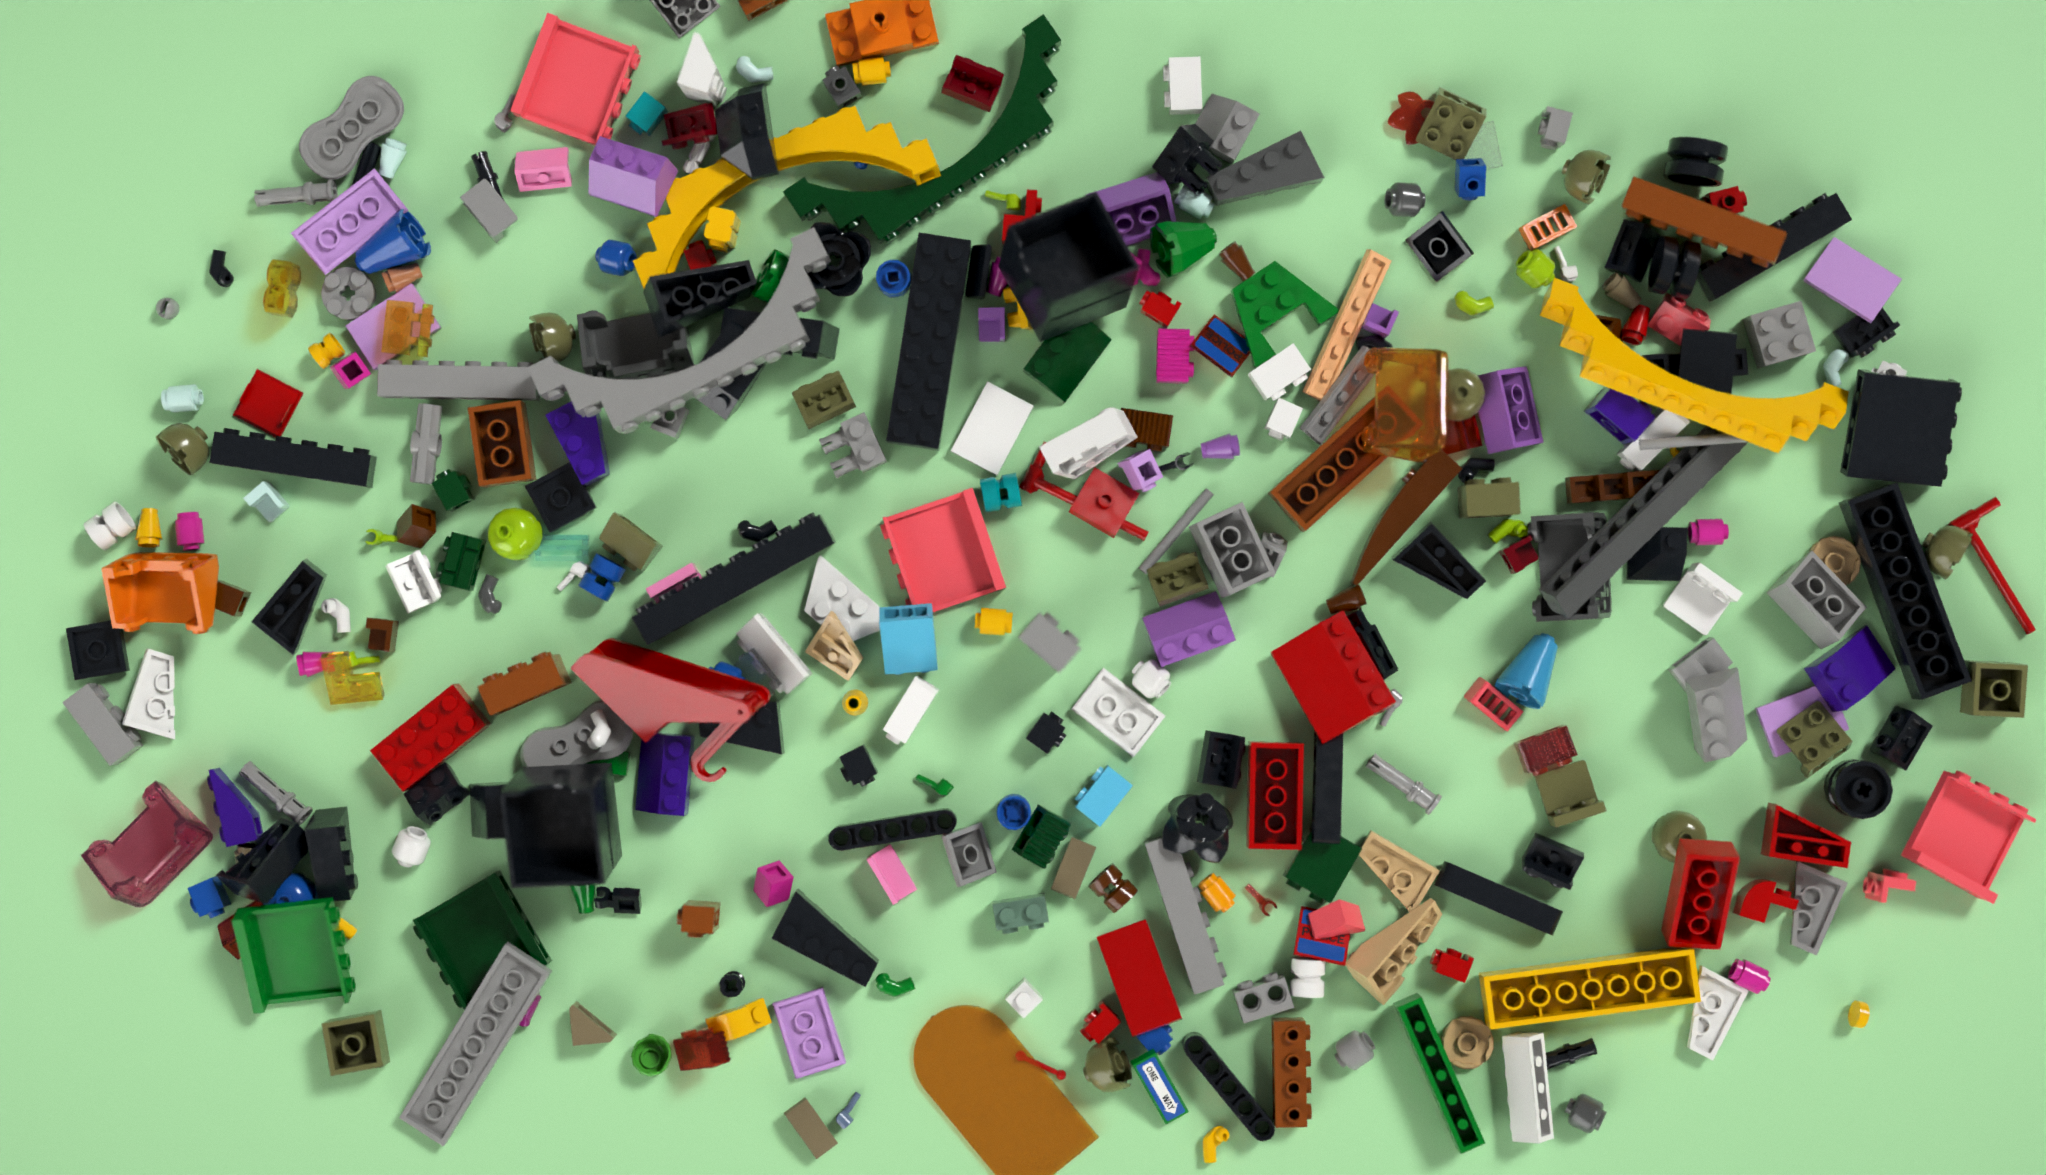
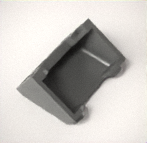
M595 310L577 314L582 365L587 375L608 379L637 380L664 376L694 366L687 326L658 338L650 313L607 321L604 314Z
M1590 512L1531 516V522L1528 523V535H1531L1534 542L1538 543L1540 587L1607 523L1604 513ZM1609 579L1569 619L1552 611L1543 595H1538L1536 601L1532 603V612L1536 616V622L1609 618L1612 611L1611 582Z

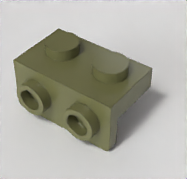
M839 371L828 373L821 379L802 385L798 390L792 392L808 429L856 407Z
M1196 552L1182 553L1176 559L1155 563L1151 568L1147 569L1149 582L1159 607L1209 589Z

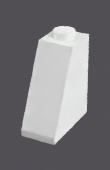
M1659 407L1653 413L1656 418L1635 442L1625 444L1617 453L1621 458L1620 463L1629 471H1641L1662 449L1640 450L1639 440L1676 437L1690 421L1683 416Z
M915 676L883 728L887 732L885 737L899 745L900 741L906 743L940 689L921 677Z

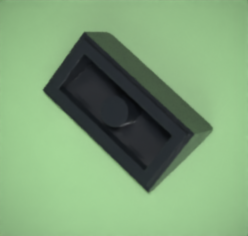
M990 244L972 246L965 290L967 298L985 299L992 246Z

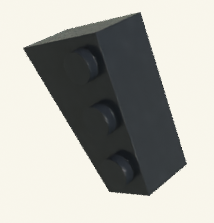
M280 818L255 840L257 845L246 855L240 853L236 857L238 862L226 873L221 870L216 875L235 895L267 904L274 897L285 879L291 875L292 870L299 861L308 853L309 849L305 831L297 822Z

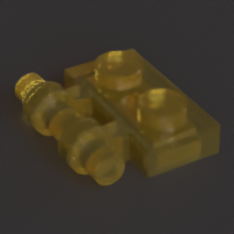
M387 300L381 352L410 356L411 345L418 346V357L428 358V350L432 346V339H430L431 324H434L435 318L432 315L433 305L423 304L422 314L414 313L415 303ZM413 322L421 323L419 337H412Z

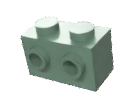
M1044 893L992 902L996 930H1002L1003 934L1018 932V927L1028 926L1029 930L1043 928L1044 923L1049 922Z

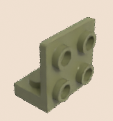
M1439 87L1435 94L1434 103L1416 136V141L1454 160L1464 159L1486 118V109Z
M1816 701L1777 729V734L1801 762L1802 767L1800 771L1806 778H1809L1849 750L1853 742L1820 701Z
M1584 760L1535 775L1540 796L1551 826L1557 828L1606 812L1604 802L1597 798Z

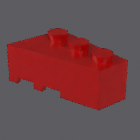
M1768 802L1761 855L1848 868L1851 841L1777 804Z

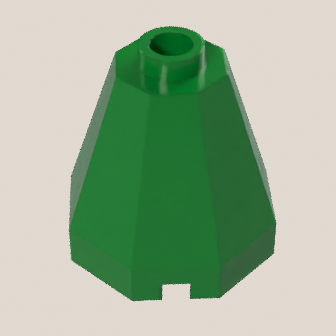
M1165 221L1150 228V247L1152 253L1158 252L1160 259L1155 261L1157 267L1166 278L1176 276L1212 251L1215 248V243H1217L1214 229L1210 228L1206 223Z

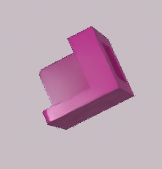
M779 860L757 868L753 890L765 906L769 907L789 899L794 877Z

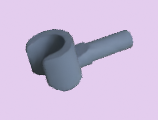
M857 1092L854 1093L848 1105L836 1116V1122L842 1129H845L854 1120L848 1113L853 1109L861 1096Z

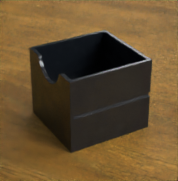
M1097 192L1009 225L998 266L1040 342L1126 308L1140 269Z
M612 763L521 767L500 792L511 888L605 884L622 857Z

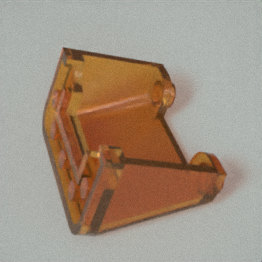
M1374 347L1367 351L1364 358V366L1368 373L1376 374L1375 420L1363 429L1362 441L1364 442V452L1420 463L1441 451L1447 436V353L1438 349Z

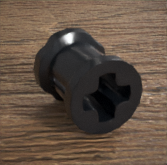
M738 971L728 972L720 981V991L726 997L738 996L745 987V978ZM727 979L729 981L737 980V988L734 987L730 990L727 987L729 984Z

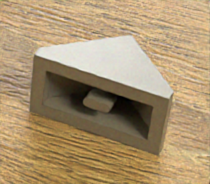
M578 1001L569 1008L573 1046L611 1042L617 1035V1033Z

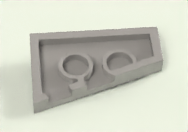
M1796 861L1794 899L1799 900L1792 915L1791 945L1814 955L1818 954L1846 889L1847 882Z

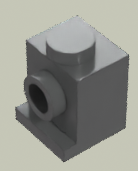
M835 66L825 73L826 78L823 79V83L839 110L862 98L859 88L845 66L841 69ZM839 80H843L845 82V86L843 88H837L835 86L836 82H838Z

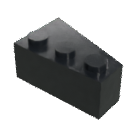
M1431 521L1392 557L1393 561L1423 575L1465 599H1468L1486 582V579Z
M307 558L304 559L251 622L292 655L296 654L327 574Z
M779 701L768 702L758 709L726 742L784 754ZM699 722L700 737L708 738L722 722Z
M347 807L316 810L305 829L318 899L333 897L334 901L351 900L355 890L358 889V877L354 874V857L351 848Z

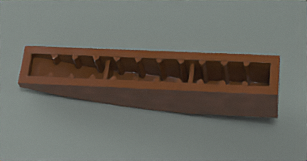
M1436 448L1434 451L1428 449L1419 459L1422 464L1416 471L1413 468L1410 469L1402 478L1404 484L1384 509L1368 537L1351 578V585L1357 586L1463 469L1440 448Z

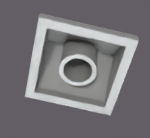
M982 822L942 834L957 887L997 872Z

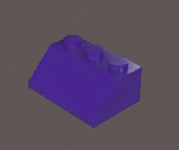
M658 733L646 743L641 739L635 810L676 816L688 814L692 773L690 761L693 755L695 736Z

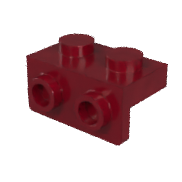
M955 55L952 68L942 87L941 93L990 112L1000 91L1004 74L994 68L976 63L969 58Z
M705 103L663 114L669 139L662 140V146L672 145L673 150L688 147L687 142L694 141V144L706 143L710 141V136L718 134L712 103Z

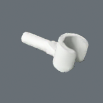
M1560 247L1553 248L1560 263L1561 279L1565 282L1575 281L1578 277L1576 265L1567 266Z
M582 561L574 563L568 575L557 588L562 591L574 579L575 575L582 578L585 572L589 571L590 566Z

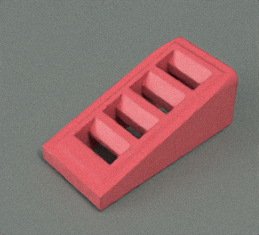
M1481 677L1474 682L1464 695L1465 699L1507 732L1524 712ZM1492 694H1494L1495 696L1489 702V704L1486 707L1483 706L1487 702V700L1492 696ZM1502 701L1503 704L1498 708L1495 714H1493V710ZM1510 707L1512 710L1508 713V715H1507V716L1505 717V719L1502 721V720L1500 719L1501 716H1502V715L1505 713V711Z

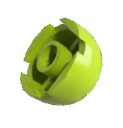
M520 508L503 509L495 514L489 523L487 531L488 542L492 549L501 557L515 561L530 557L529 555L539 548L543 536L542 526L536 520L534 514L532 515L530 511Z

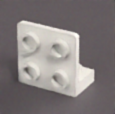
M1692 563L1664 602L1663 607L1702 635H1707L1730 602H1737L1743 593L1703 564Z

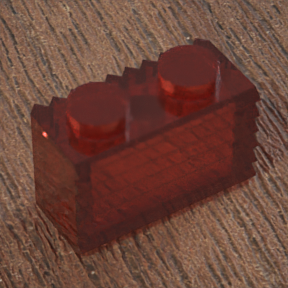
M1567 725L1557 726L1514 743L1524 772L1532 773L1533 776L1547 772V766L1556 763L1558 767L1573 762L1572 757L1578 755Z
M713 1027L703 1028L698 1031L690 1029L681 1032L682 1037L673 1040L680 1071L713 1068L730 1062L731 1058L726 1046L725 1032L723 1030L713 1031Z

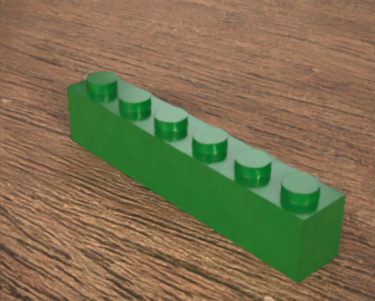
M1415 993L1393 1003L1457 1150L1462 1154L1485 1144L1422 997Z

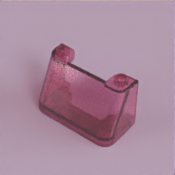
M156 780L145 789L142 795V801L147 805L146 809L113 842L109 840L94 841L81 855L111 898L139 908L150 904L210 844L213 838V834L208 827L163 783Z

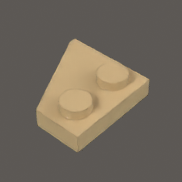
M833 611L827 615L805 651L847 681L853 676L864 658Z

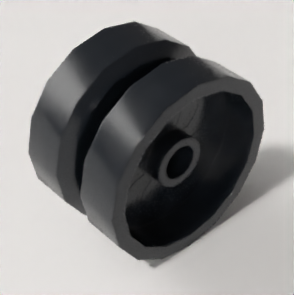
M1672 138L1669 140L1667 153L1673 160L1665 163L1663 177L1669 181L1689 186L1722 185L1724 170L1718 165L1726 161L1728 147L1720 142L1703 138Z
M1661 236L1655 246L1650 263L1648 291L1665 294L1670 289L1672 297L1688 299L1694 288L1700 267V243L1684 240L1679 246L1677 238Z
M1856 759L1841 761L1833 766L1827 774L1824 784L1826 799L1834 810L1842 815L1861 819L1872 818L1882 813L1891 802L1893 792L1891 779L1882 767L1876 763Z

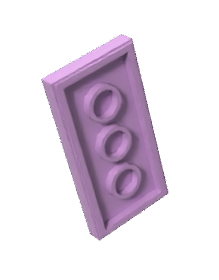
M374 168L291 232V234L326 275L355 253L397 211L404 209L403 213H406L408 209Z

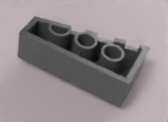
M1299 131L1218 171L1212 176L1206 177L1205 182L1208 183L1207 189L1217 206L1259 195L1272 194L1277 191L1321 183L1324 176L1302 132Z

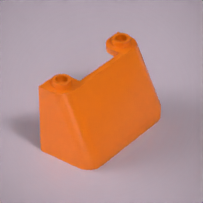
M137 552L125 555L101 568L112 628L133 632L139 630L140 626L146 622L185 623L186 629L192 631L193 634H202L208 632V628L213 626L219 562L216 554Z

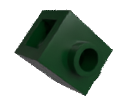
M448 469L436 476L437 480L431 483L446 511L453 512L475 500L469 490L472 487L471 482L465 473L461 475L458 471L454 470L451 472Z

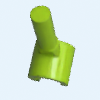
M988 190L985 193V197L1006 201L1007 210L1021 209V199L1016 194L1005 195Z
M368 529L366 531L376 535L373 542L365 541L369 545H379L387 541L397 542L396 535L383 534L380 530Z
M355 651L341 655L343 665L348 668L366 663L380 662V656L357 659Z

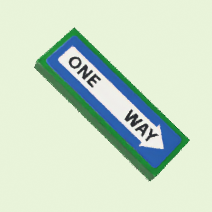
M1154 1049L1130 1061L1165 1124L1189 1112Z

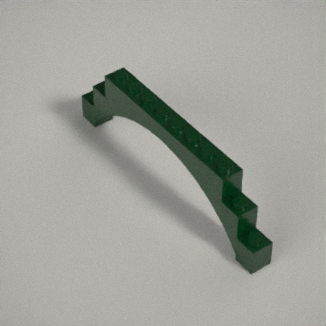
M1041 15L1022 28V35L1025 38L1024 57L1012 96L1002 115L989 133L969 153L952 166L941 171L940 177L918 186L914 183L881 191H844L808 183L806 178L803 177L783 191L802 221L805 219L811 221L822 213L820 209L824 207L841 232L845 230L851 232L861 224L859 220L864 218L880 243L884 241L890 243L900 236V230L906 226L910 229L920 223L922 215L928 211L933 214L942 208L944 200L950 196L952 199H955L964 193L966 185L971 182L977 184L987 176L986 172L993 167L997 170L1009 161L1007 158L1015 152L1019 155L1030 147L1029 143L1035 138L1042 140L1052 132L1050 128L1053 127L1054 121L1038 99L1042 97L1044 100L1055 93L1057 79L1042 58L1046 57L1049 59L1060 51L1058 47L1061 46V39L1045 15Z

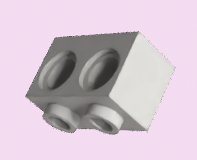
M1277 972L1262 976V981L1253 983L1252 980H1247L1237 984L1238 988L1233 989V994L1243 1023L1294 1008L1283 974L1278 975ZM1272 986H1280L1282 989L1281 995L1276 999L1268 996V991ZM1247 994L1257 996V1001L1253 1006L1248 1007L1243 1004V998Z

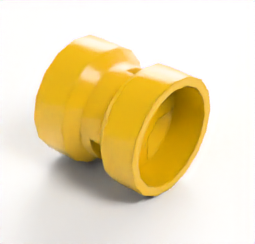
M331 333L323 337V342L314 343L308 347L312 357L323 369L331 364L333 358H341L346 354L339 341Z

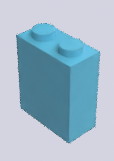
M932 603L879 607V625L885 675H901L911 672L926 673L938 670Z

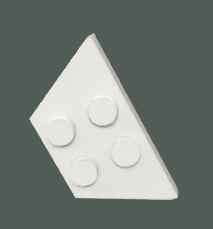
M820 555L817 559L804 611L820 625H822L827 615L833 611L853 641L880 631V606Z

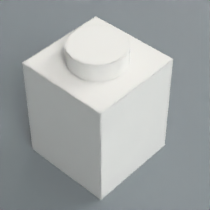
M1278 398L1264 429L1269 430L1268 435L1280 441L1283 438L1289 439L1303 408Z
M1024 977L1005 995V1000L1024 1019L1043 1001V997Z

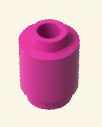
M199 512L178 513L177 520H175L177 546H183V551L200 549L199 545L204 544L202 518H199Z
M1696 519L1695 522H1689L1688 524L1689 543H1695L1696 545H1723L1724 540L1728 539V524H1724L1722 519Z
M1736 959L1728 973V978L1732 979L1735 984L1755 994L1765 991L1771 980L1768 976V970L1745 959L1742 961Z

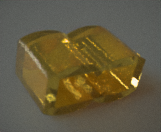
M272 259L267 269V282L269 286L263 297L264 310L275 316L292 318L298 306L296 291L301 282L300 267L289 261Z

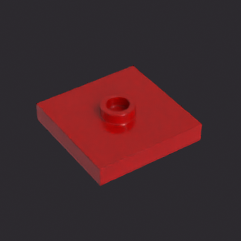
M1094 467L1071 506L1069 513L1114 538L1140 493L1135 490L1133 491L1130 487Z

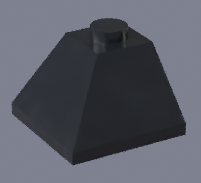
M1662 527L1627 561V580L1680 581L1687 556V528Z

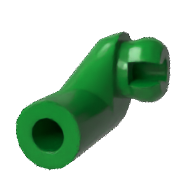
M881 973L876 977V987L878 990L892 997L915 990L911 977L899 982L891 980L887 973Z

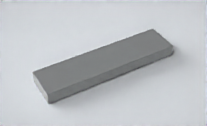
M1363 345L1300 429L1315 443L1321 445L1384 362L1368 347Z

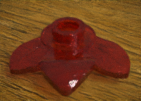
M1404 92L1398 95L1401 107L1391 114L1388 124L1395 129L1406 130V144L1413 145L1419 143L1416 141V136L1426 119L1422 117L1421 112L1424 108L1431 109L1434 102L1423 100L1415 92Z

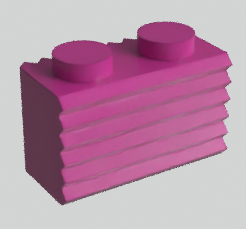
M1158 328L1156 383L1187 384L1189 378H1193L1194 362H1189V351H1194L1195 338L1190 336V329Z

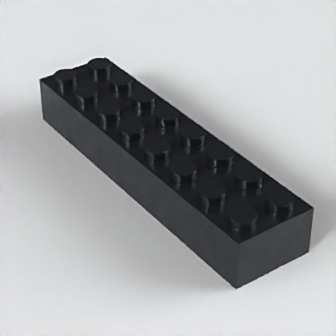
M920 232L918 234L886 439L887 443L940 450L970 258L971 240Z
M1898 483L1887 484L1838 502L1856 551L1860 555L1862 567L1912 699L1923 700L1971 682L1972 680Z
M814 512L798 520L801 525L792 529L791 525L777 531L775 533L776 539L769 541L768 538H765L752 545L754 551L748 554L745 551H741L728 558L731 563L725 567L720 563L706 570L707 576L700 580L699 576H696L682 584L683 590L677 592L674 588L659 596L661 602L654 605L651 601L635 609L637 615L633 616L632 619L646 644L649 645L835 543L836 540L822 515L815 516Z

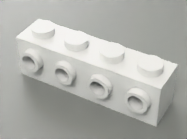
M1515 1032L1502 1036V1050L1505 1061V1078L1508 1091L1507 1102L1510 1111L1512 1141L1542 1143L1554 1138L1544 1033Z

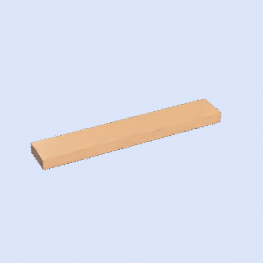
M1371 249L1366 250L1304 386L1303 393L1321 401L1340 376L1391 264V260Z

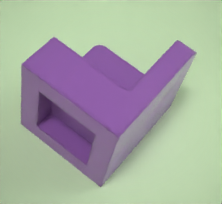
M1372 303L1361 328L1385 339L1389 336L1399 311L1395 309L1389 311Z
M1005 307L978 308L979 341L1005 342Z

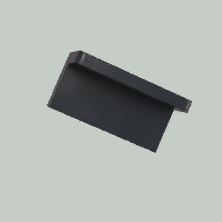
M1624 219L1604 268L1611 272L1625 274L1634 281L1641 283L1660 234L1645 223Z

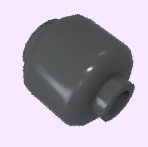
M1396 182L1390 189H1387L1384 202L1386 209H1389L1393 216L1415 217L1421 208H1424L1426 197L1418 184Z
M1580 1094L1576 1100L1571 1098L1565 1110L1569 1114L1568 1123L1586 1133H1591L1594 1129L1598 1131L1606 1115V1111L1603 1110V1103L1586 1094Z

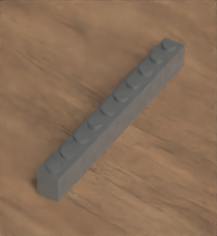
M1705 426L1697 435L1722 434L1724 432ZM1748 442L1684 447L1539 588L1551 610L1569 619L1654 534L1668 523L1706 483L1722 470Z

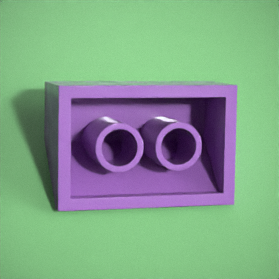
M600 136L589 158L588 193L590 196L657 217L678 169L667 157Z
M1158 172L1096 191L1126 245L1150 239V228L1155 227L1154 225L1165 221L1177 222L1169 187L1166 180Z
M1527 366L1478 375L1483 382L1485 390L1484 403L1478 415L1482 423L1484 443L1488 454L1544 443Z
M1216 591L1142 617L1157 661L1161 667L1236 641L1227 614Z

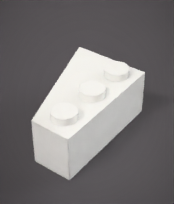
M1110 407L1101 411L1098 416L1039 446L1053 474L1075 480L1138 437L1124 411Z

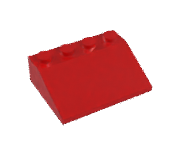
M1344 610L1318 623L1271 652L1273 659L1322 744L1382 713L1396 703Z

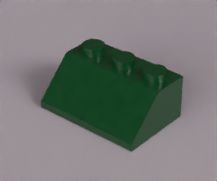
M1089 322L1045 340L1023 368V372L1065 403L1112 339L1093 322Z

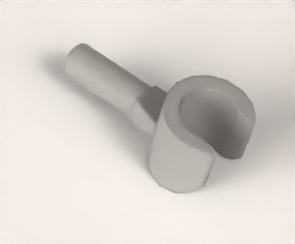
M512 94L502 112H499L494 118L496 127L504 133L513 123L507 117L516 97Z
M1392 689L1390 692L1396 703L1386 710L1379 723L1384 727L1392 713L1401 705L1403 700L1402 695L1395 689Z

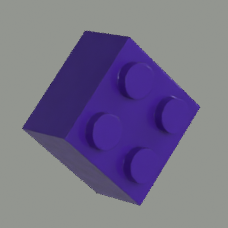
M1604 387L1584 410L1623 445L1635 442L1656 418L1651 413L1652 408L1641 400L1638 402L1633 397L1608 387Z

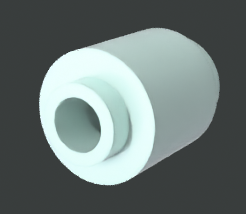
M1183 185L1174 203L1180 205L1179 209L1201 220L1202 216L1208 218L1215 205L1211 202L1213 198L1211 195L1203 192L1201 195L1195 196L1185 185Z
M195 384L169 386L168 389L162 391L161 402L164 410H170L171 412L196 411L203 404L204 395L202 390L198 389Z

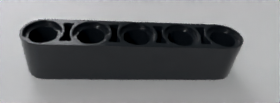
M1314 731L1312 843L1340 844L1343 734L1322 744Z
M942 808L839 825L830 832L829 843L836 850H849L947 834L955 828L957 817L952 810ZM941 814H948L952 817L953 823L950 827L943 828L938 824V817ZM916 818H922L927 824L926 829L922 832L915 831L912 828V821ZM888 823H897L900 826V834L890 836L886 832V825ZM867 826L873 829L874 838L872 840H864L861 837L860 830L862 827ZM837 831L846 832L848 835V842L846 844L840 845L836 843L834 834Z
M1444 861L1434 884L1552 936L1563 913L1561 910L1447 861Z
M1198 1032L1188 1033L1182 1043L1189 1059L1254 1138L1259 1141L1271 1139L1275 1132V1126L1268 1114L1205 1037ZM1193 1039H1198L1202 1042L1201 1049L1196 1052L1188 1049V1044ZM1216 1060L1219 1062V1066L1216 1071L1208 1072L1205 1070L1206 1062ZM1227 1080L1235 1082V1088L1231 1092H1224L1221 1089L1222 1084ZM1250 1101L1252 1103L1250 1111L1243 1113L1238 1110L1241 1102ZM1260 1121H1265L1269 1124L1267 1131L1264 1133L1255 1131V1126Z

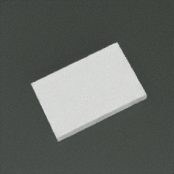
M987 381L951 452L998 475L1034 406Z
M1105 668L1099 672L1072 707L1074 712L1132 757L1137 754L1165 718L1163 713Z

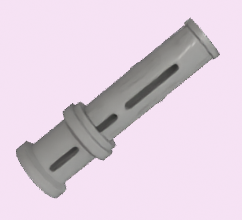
M333 179L328 180L327 183L313 184L312 182H306L303 186L255 190L254 192L257 207L298 202L315 205L316 202H332L338 197L337 186Z
M1374 753L1371 757L1372 759L1368 761L1365 767L1405 793L1409 802L1414 801L1424 808L1425 813L1429 815L1435 809L1442 796L1440 794L1435 795L1423 786V782L1418 780L1414 782Z
M251 761L240 770L239 774L276 804L275 807L279 813L284 812L299 825L304 823L312 813L313 809L310 806L306 807L296 799L295 793L286 792Z

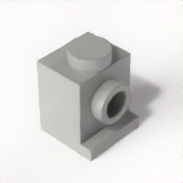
M1549 106L1542 111L1541 116L1546 117V119L1541 120L1538 134L1542 135L1540 139L1541 147L1556 150L1557 147L1560 148L1565 144L1573 113Z
M684 406L677 410L669 409L661 413L662 416L655 420L650 428L678 439L690 410ZM669 411H673L675 414L674 419L671 421L666 419V413Z

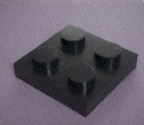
M570 462L525 486L550 533L597 508L587 487L581 484Z
M111 620L66 628L74 680L130 671L123 629L112 628Z

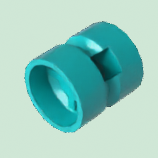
M1016 473L1002 475L1000 480H997L995 477L980 479L986 513L1000 510L1003 505L1007 508L1022 506ZM1007 488L1008 495L1000 497L999 489Z

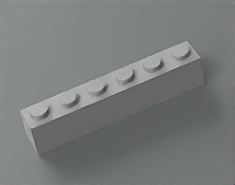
M386 360V364H378L377 396L382 398L540 401V395L527 368L533 365L532 362H518L517 367H509L507 362H491V366H481V362L465 361V366H455L454 361H439V365H428L429 361L413 360L412 365H402V360Z
M1162 836L1145 841L1144 844L1194 995L1223 986L1222 978L1227 977L1223 963H1217L1214 953L1219 952L1215 938H1209L1206 928L1211 926L1206 911L1201 913L1198 903L1202 902L1198 887H1192L1190 878L1194 877L1190 862L1184 863L1182 853H1174L1164 849Z

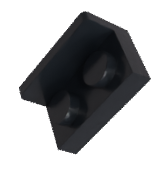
M1895 706L1875 738L1870 751L1883 756L1900 769L1907 771L1933 725L1913 711Z

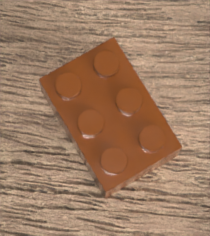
M517 400L469 407L468 414L479 486L487 488L536 481L526 403Z
M543 652L531 658L533 663L527 665V662H521L507 668L508 673L505 675L503 673H495L483 678L484 684L477 687L489 715L504 713L571 684L572 682L560 654L552 655L551 652Z

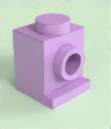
M1150 449L1138 451L1118 462L1119 467L1123 468L1133 491L1141 489L1142 492H1146L1157 486L1155 482L1163 478Z

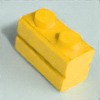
M712 206L709 208L707 217L709 223H706L704 236L709 241V246H712L713 250L727 252L728 249H733L736 246L737 235L735 233L739 232L741 221L734 211Z

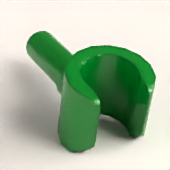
M920 774L916 777L917 781L930 786L943 796L948 795L954 788L944 778L937 784Z

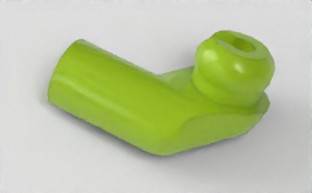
M1459 291L1454 297L1458 309L1468 315H1476L1494 308L1490 296L1476 300L1469 296L1466 291Z

